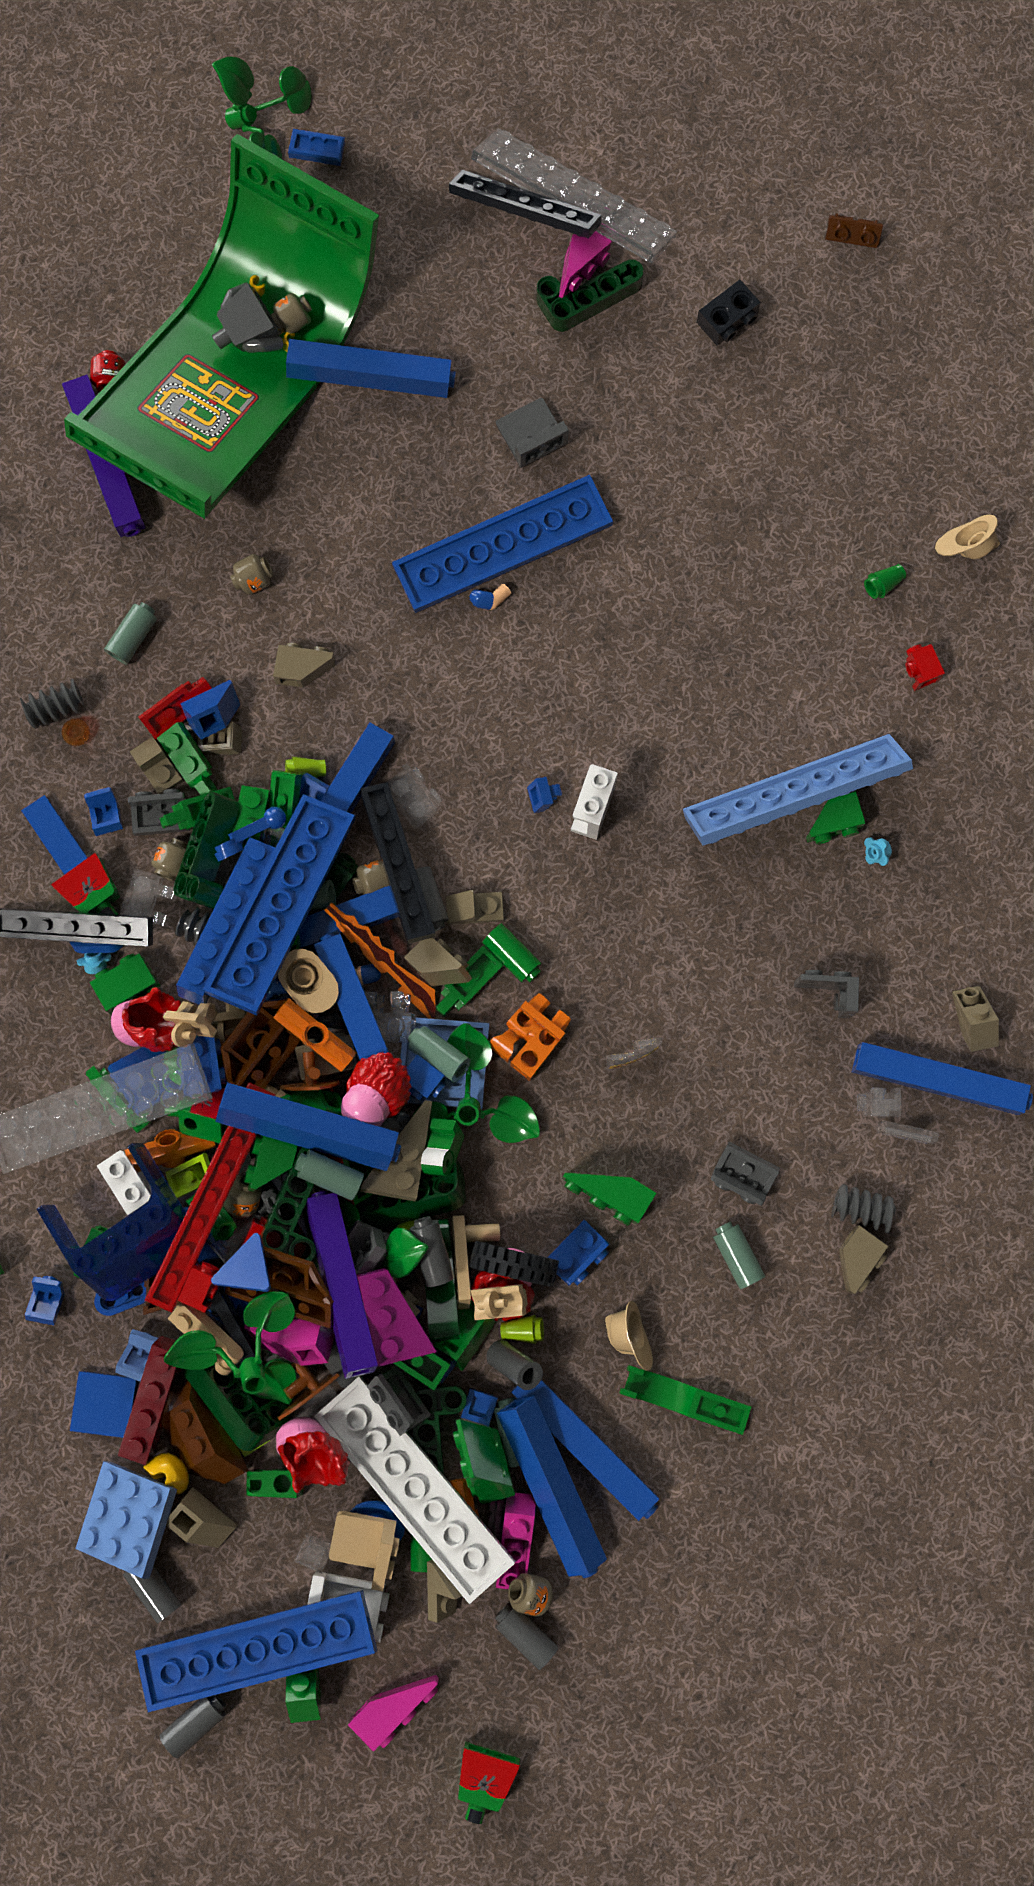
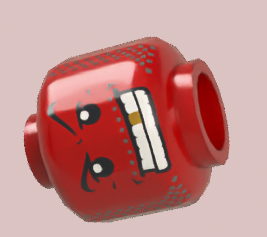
M104 350L94 355L91 359L90 382L98 391H101L125 366L126 362L116 352L111 350Z

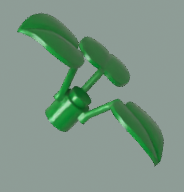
M225 57L213 62L211 65L218 74L222 88L228 99L233 103L232 107H229L225 112L227 125L233 130L242 128L243 132H253L250 134V141L282 159L281 149L275 137L270 134L265 135L263 129L252 127L251 125L257 118V111L287 101L288 108L293 114L304 113L309 108L312 98L311 88L306 80V76L294 66L284 68L279 76V86L284 96L253 107L247 104L248 100L252 97L250 89L254 85V76L248 64L238 57Z
M463 1023L451 1033L447 1042L471 1059L470 1066L466 1071L465 1095L459 1101L456 1112L452 1111L449 1114L444 1104L432 1101L425 1147H427L432 1133L429 1128L432 1118L458 1120L461 1124L470 1126L475 1124L478 1118H484V1116L493 1113L494 1115L490 1119L489 1126L492 1134L498 1140L506 1143H516L539 1137L538 1118L533 1108L520 1097L504 1096L499 1100L497 1109L480 1110L479 1101L470 1095L471 1069L481 1070L488 1065L492 1057V1047L486 1036L470 1024Z
M337 1196L347 1234L355 1221H361L360 1215L355 1205L341 1196ZM396 1228L387 1239L386 1249L388 1254L381 1267L386 1268L394 1278H404L418 1265L429 1247L417 1239L409 1230Z
M278 1291L267 1292L255 1297L248 1303L244 1310L243 1318L247 1326L257 1327L255 1357L244 1359L239 1368L236 1367L221 1347H215L216 1339L211 1333L200 1330L190 1331L179 1337L164 1356V1363L182 1369L201 1370L213 1366L217 1362V1354H219L233 1371L234 1377L241 1378L242 1388L246 1393L253 1394L259 1398L290 1404L292 1399L285 1394L284 1389L296 1380L293 1365L285 1359L276 1358L263 1366L261 1360L262 1330L278 1332L287 1328L293 1321L295 1309L289 1294Z

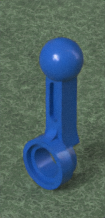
M271 807L266 810L263 818L228 834L229 841L214 847L217 852L215 856L218 862L244 849L242 843L246 838L267 828H281L286 822L285 812L279 807Z

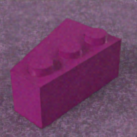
M383 1268L358 1274L357 1278L378 1363L377 1367L436 1353L435 1348L388 1270Z

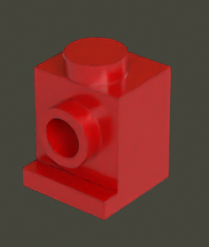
M918 644L906 651L908 657L905 667L910 678L914 677L916 680L912 686L914 691L939 682L944 676L945 672L932 644L924 647Z
M203 1262L202 1265L197 1263L193 1266L177 1301L204 1313L208 1311L212 1305L208 1298L213 1299L219 1286L211 1282V1278L219 1271V1268Z

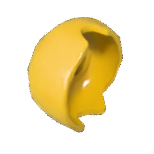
M160 1453L143 1466V1469L153 1479L166 1477L165 1485L176 1488L178 1495L187 1489L189 1483L187 1467L176 1455Z

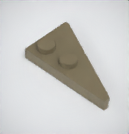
M425 1100L398 1135L396 1144L401 1145L397 1161H391L387 1171L374 1168L362 1183L360 1192L416 1201L421 1175V1158L425 1150L432 1101Z

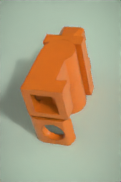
M540 993L532 998L529 1003L525 1001L506 1023L508 1026L507 1031L490 1040L492 1051L507 1063L511 1060L513 1046L521 1038L527 1042L510 1062V1066L528 1081H531L539 1068L564 1038V1031L571 1021V1018L561 1010L556 1013L551 1021L546 1018L543 1012L551 1002Z

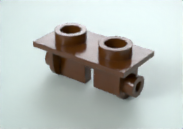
M835 213V216L829 215L825 240L877 248L883 225L882 223H877L878 220L871 221L859 218L858 220H853V217L841 216Z

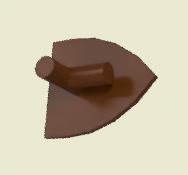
M314 1051L302 1052L305 1082L279 1086L282 1090L309 1091L335 1087L340 1082L338 1079L317 1081L320 1077V1070L315 1067Z
M293 1362L292 1365L300 1377L284 1389L285 1394L292 1399L305 1387L309 1389L292 1402L280 1414L278 1419L281 1420L305 1404L337 1379L339 1374H327L320 1380H317L307 1365L301 1366Z

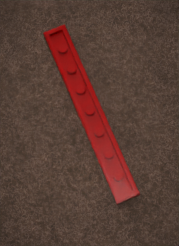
M250 1082L246 1087L272 1096L276 1095ZM231 1126L227 1127L145 1301L171 1313L173 1312L188 1275L203 1249L257 1134Z

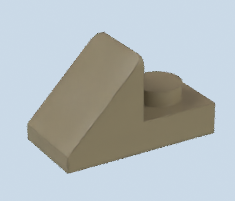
M153 736L130 751L136 763L158 794H163L164 790L173 789L183 782Z
M473 890L446 896L448 925L504 921L502 892L474 894Z
M433 1560L428 1561V1620L438 1623L456 1613L457 1599L462 1597V1595Z

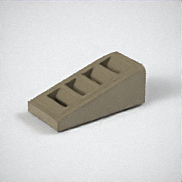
M229 722L226 728L208 736L207 745H204V739L201 740L197 736V745L203 754L241 753L242 728L234 722ZM189 725L185 726L193 738V733L195 732ZM216 733H219V744H216Z

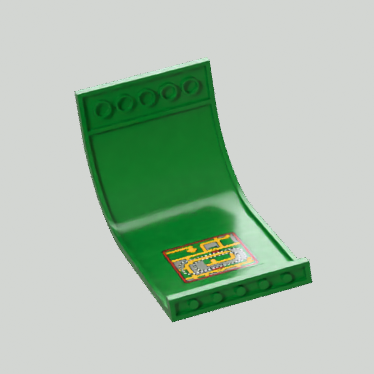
M236 134L231 140L230 191L226 214L219 237L202 274L175 312L78 416L70 412L64 418L66 437L205 519L311 396L320 383L317 381L286 378L287 352L283 348L282 350L272 352L248 353L241 351L231 342L223 349H220L213 340L212 335L223 328L217 317V312L221 309L220 306L227 291L245 282L249 284L250 278L253 275H257L259 283L256 286L266 285L261 299L270 314L274 313L273 305L289 293H295L299 298L305 296L313 309L309 312L311 322L308 326L295 333L294 340L343 346L358 316L369 285L375 257L379 215L331 188L324 182L282 160L275 154L261 148L254 142ZM286 332L282 333L280 337L283 338Z

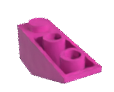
M597 230L589 239L579 237L576 234L572 235L564 259L559 297H565L570 291L575 292L584 279L589 280L599 266L601 268L605 266L610 258V253L608 252L612 243L610 239Z
M296 1318L293 1319L287 1328L281 1331L267 1332L263 1329L261 1348L301 1366L323 1364L329 1361L335 1335L332 1328L329 1329ZM245 1324L244 1329L255 1343L257 1327H249Z
M515 1492L514 1496L506 1498L501 1544L516 1562L497 1579L496 1588L509 1589L511 1582L522 1573H528L536 1502L531 1494Z
M434 1675L371 1696L350 1718L348 1726L373 1752L379 1745L385 1748L395 1737L396 1734L393 1731L400 1723L404 1726L407 1725L417 1713L415 1707L422 1700L425 1703L429 1702L437 1693L438 1689L435 1686L438 1684V1676Z

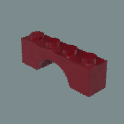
M160 1336L151 1346L118 1456L146 1465L155 1454L163 1429L162 1419L174 1383L181 1371V1368L164 1363V1356L176 1340Z

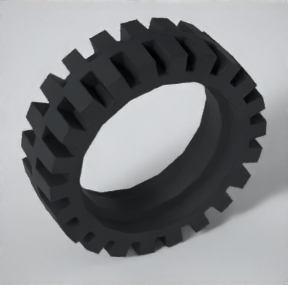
M475 1241L469 1267L553 1287L559 1261Z

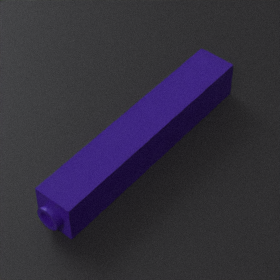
M88 375L62 383L72 413L77 416L97 396ZM86 449L120 537L136 536L146 526L125 471Z
M320 1191L312 1194L311 1198H307L305 1210L312 1240L316 1248L320 1275L334 1301L332 1304L333 1331L344 1378L347 1379L375 1372L378 1363L337 1194H328L327 1191Z

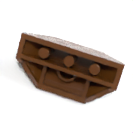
M288 998L265 1000L257 1016L247 1012L221 1046L226 1082L245 1088L250 1082L264 1089L301 1041L273 1019L274 1015ZM306 1011L314 1019H317L320 1013Z
M263 1246L271 1289L268 1292L278 1291L289 1294L295 1309L294 1317L331 1329L333 1326L332 1304L334 1301L314 1263ZM225 1287L226 1295L247 1302L263 1293H267Z
M181 1372L176 1379L165 1407L162 1419L163 1429L176 1456L183 1461L189 1474L226 1484L249 1470L237 1445Z

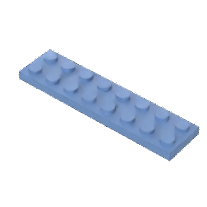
M887 734L683 809L686 821L703 846L715 843L734 834L743 833L755 826L770 823L777 818L795 814L799 810L810 806L822 804L829 799L847 795L851 791L862 787L872 786L884 779L899 776L903 772L913 769L912 759L892 736Z

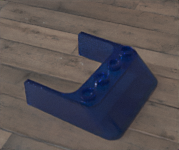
M131 1143L127 1147L150 1184L151 1196L149 1200L83 1247H79L55 1205H41L37 1208L38 1213L73 1272L106 1301H115L122 1298L158 1273L186 1215L185 1210L143 1143Z

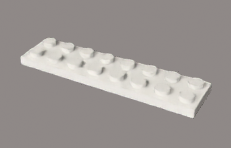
M359 1376L314 1417L330 1436L339 1440L350 1461L470 1604L513 1566L516 1561L410 1434L406 1432L399 1436L397 1431L388 1424L385 1413L379 1404L372 1400L367 1388L368 1384Z

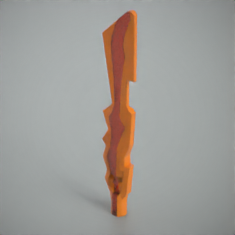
M331 902L324 911L336 922V926L351 944L356 942L364 956L380 973L388 972L402 985L398 990L428 1019H435V989L394 962V951L382 946L379 936H373L368 926L360 925L355 916L344 914Z

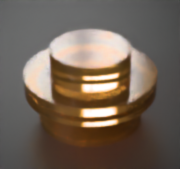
M71 719L62 727V737L71 746H81L89 739V726L81 719Z

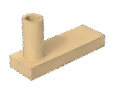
M464 1215L453 1216L452 1240L458 1309H469L471 1295L467 1243H474L475 1241H500L499 1224L465 1225Z

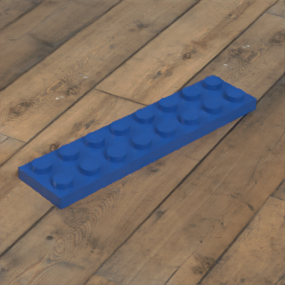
M588 475L392 562V566L414 612L417 613L613 525V520L591 476Z
M302 795L203 988V992L206 995L256 1016L258 1015L355 821V815L307 795Z
M360 1590L136 1650L135 1654L147 1711L152 1712L376 1653L378 1650L364 1591Z

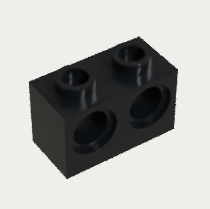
M739 279L698 311L696 323L717 346L723 341L729 342L738 333V329L743 325L748 327L754 323L759 316L758 311L761 302ZM735 305H743L745 309H738ZM720 320L723 321L725 324L718 325L714 321Z

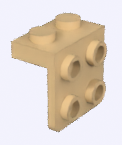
M339 1511L336 1516L329 1558L332 1561L374 1568L371 1589L383 1591L385 1579H392L395 1561H390V1556H397L400 1538L394 1537L396 1520Z

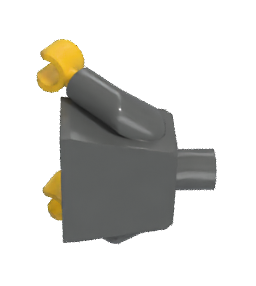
M253 275L250 278L249 284L245 282L227 291L220 306L221 309L217 312V317L223 328L212 335L213 340L220 349L233 342L238 349L248 353L272 352L282 350V348L286 352L288 351L289 342L287 340L294 339L295 334L286 332L283 338L280 337L282 332L261 299L266 285L256 286L259 283L257 275Z

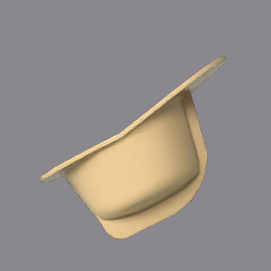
M989 514L956 527L938 539L935 550L943 556L961 554L963 557L970 559H980L1000 545L995 532L998 520L994 515Z
M294 949L288 953L278 973V979L283 988L304 1011L322 1013L330 1009L336 1002L339 994L338 983L333 974L312 951Z
M629 1301L626 1310L610 1314L606 1317L608 1338L611 1345L622 1354L634 1355L641 1368L648 1371L651 1370L653 1364L652 1351L642 1325L637 1304L634 1301Z

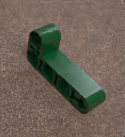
M632 259L624 261L580 285L575 292L570 291L563 298L559 297L560 282L553 276H545L537 283L536 301L554 330L559 332L568 331L637 293L642 287L644 269L639 261ZM604 288H611V289H613V291H611V292H606V291H604L603 289H604ZM547 291H550V292H552V293H554V294H553V295H550V296H546V295H544L543 293H544V292H547ZM587 300L590 304L584 305L580 301ZM558 313H565V314H567V316H566V317H559V316H557V314H558Z
M213 791L205 796L174 883L173 892L175 896L212 909L215 908L223 891V886L214 882L221 861L218 862L215 856L217 852L214 847L229 840L228 834L232 832L239 811L238 801Z
M302 1147L295 1155L293 1166L286 1175L260 1236L264 1247L295 1256L293 1251L295 1245L298 1243L304 1244L308 1248V1256L305 1260L312 1261L316 1254L313 1241L293 1232L314 1185L303 1180L305 1189L302 1193L293 1191L290 1185L291 1180L297 1177L298 1170L294 1169L298 1157L301 1153L306 1154L309 1150ZM314 1151V1152H317V1153H319V1154L325 1156L324 1153H321V1152H318V1151ZM286 1204L293 1209V1217L290 1220H283L279 1216L278 1210L281 1205ZM274 1231L281 1236L279 1247L272 1248L267 1244L266 1237L269 1232Z
M456 1160L448 1176L432 1175L431 1177L420 1179L416 1201L373 1194L355 1205L358 1209L360 1220L381 1229L457 1210L466 1201L464 1172L460 1163Z
M441 1219L438 1222L454 1279L434 1287H427L425 1284L430 1342L460 1339L453 1250L448 1219Z
M215 1364L201 1370L181 1368L183 1375L233 1442L244 1451H252L273 1439L281 1426L290 1419V1414L281 1420L278 1419L280 1414L287 1408L280 1401L274 1400L259 1408L249 1393L243 1390L242 1384L234 1377L232 1371L228 1375H221L216 1371Z
M459 1385L437 1386L435 1390L425 1387L416 1391L418 1396L421 1394L429 1395L432 1398L433 1404L428 1409L431 1416L413 1428V1438L426 1455L432 1454L437 1458V1468L444 1476L440 1415L455 1414L464 1409L467 1394ZM457 1391L462 1397V1403L457 1407L449 1406L446 1402V1394L448 1392ZM424 1424H430L435 1429V1437L430 1440H425L420 1436L419 1428Z

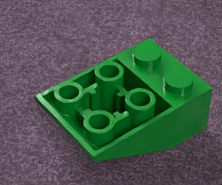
M565 1173L562 1177L566 1181L565 1188L577 1195L581 1191L591 1197L588 1202L602 1211L606 1207L616 1212L613 1217L626 1226L630 1225L631 1222L633 1224L639 1223L656 1195V1192L632 1177Z
M462 1419L456 1420L458 1431L453 1432L457 1450H459L461 1459H463L460 1461V1465L472 1497L478 1496L481 1505L514 1496L515 1491L499 1431Z

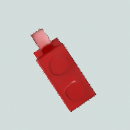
M201 677L193 684L187 681L138 716V718L154 739L158 740L157 737L176 722H182L186 719L180 703L212 689V687L204 677Z

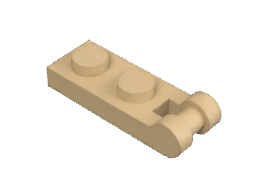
M180 1302L168 1319L183 1334L196 1330L211 1333L216 1339L215 1347H221L234 1364H237L244 1355L243 1349L204 1312ZM217 1354L216 1371L221 1375L230 1374L231 1368Z

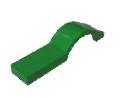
M627 1366L629 1375L625 1388H620V1394L646 1401L687 1417L743 1435L751 1406L638 1367Z

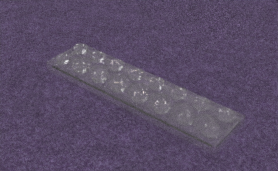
M498 128L473 149L472 160L520 188L602 214L601 225L597 228L596 232L651 264L676 237L678 231L671 228L667 223L655 219L643 209L636 208L624 201L622 197L603 189L598 183L591 182L579 175L577 171L558 163L553 157L546 156L534 149L532 145L513 137L508 131Z
M194 1043L0 1114V1166L3 1174L213 1099Z

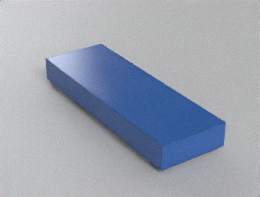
M45 795L21 810L64 875L88 858Z

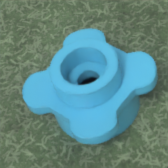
M872 837L866 838L864 845L866 846L865 859L867 863H879L881 866L887 865L892 853L889 842L883 838L874 840Z
M85 953L83 958L77 960V965L84 966V970L88 974H97L107 968L106 962L111 960V955Z

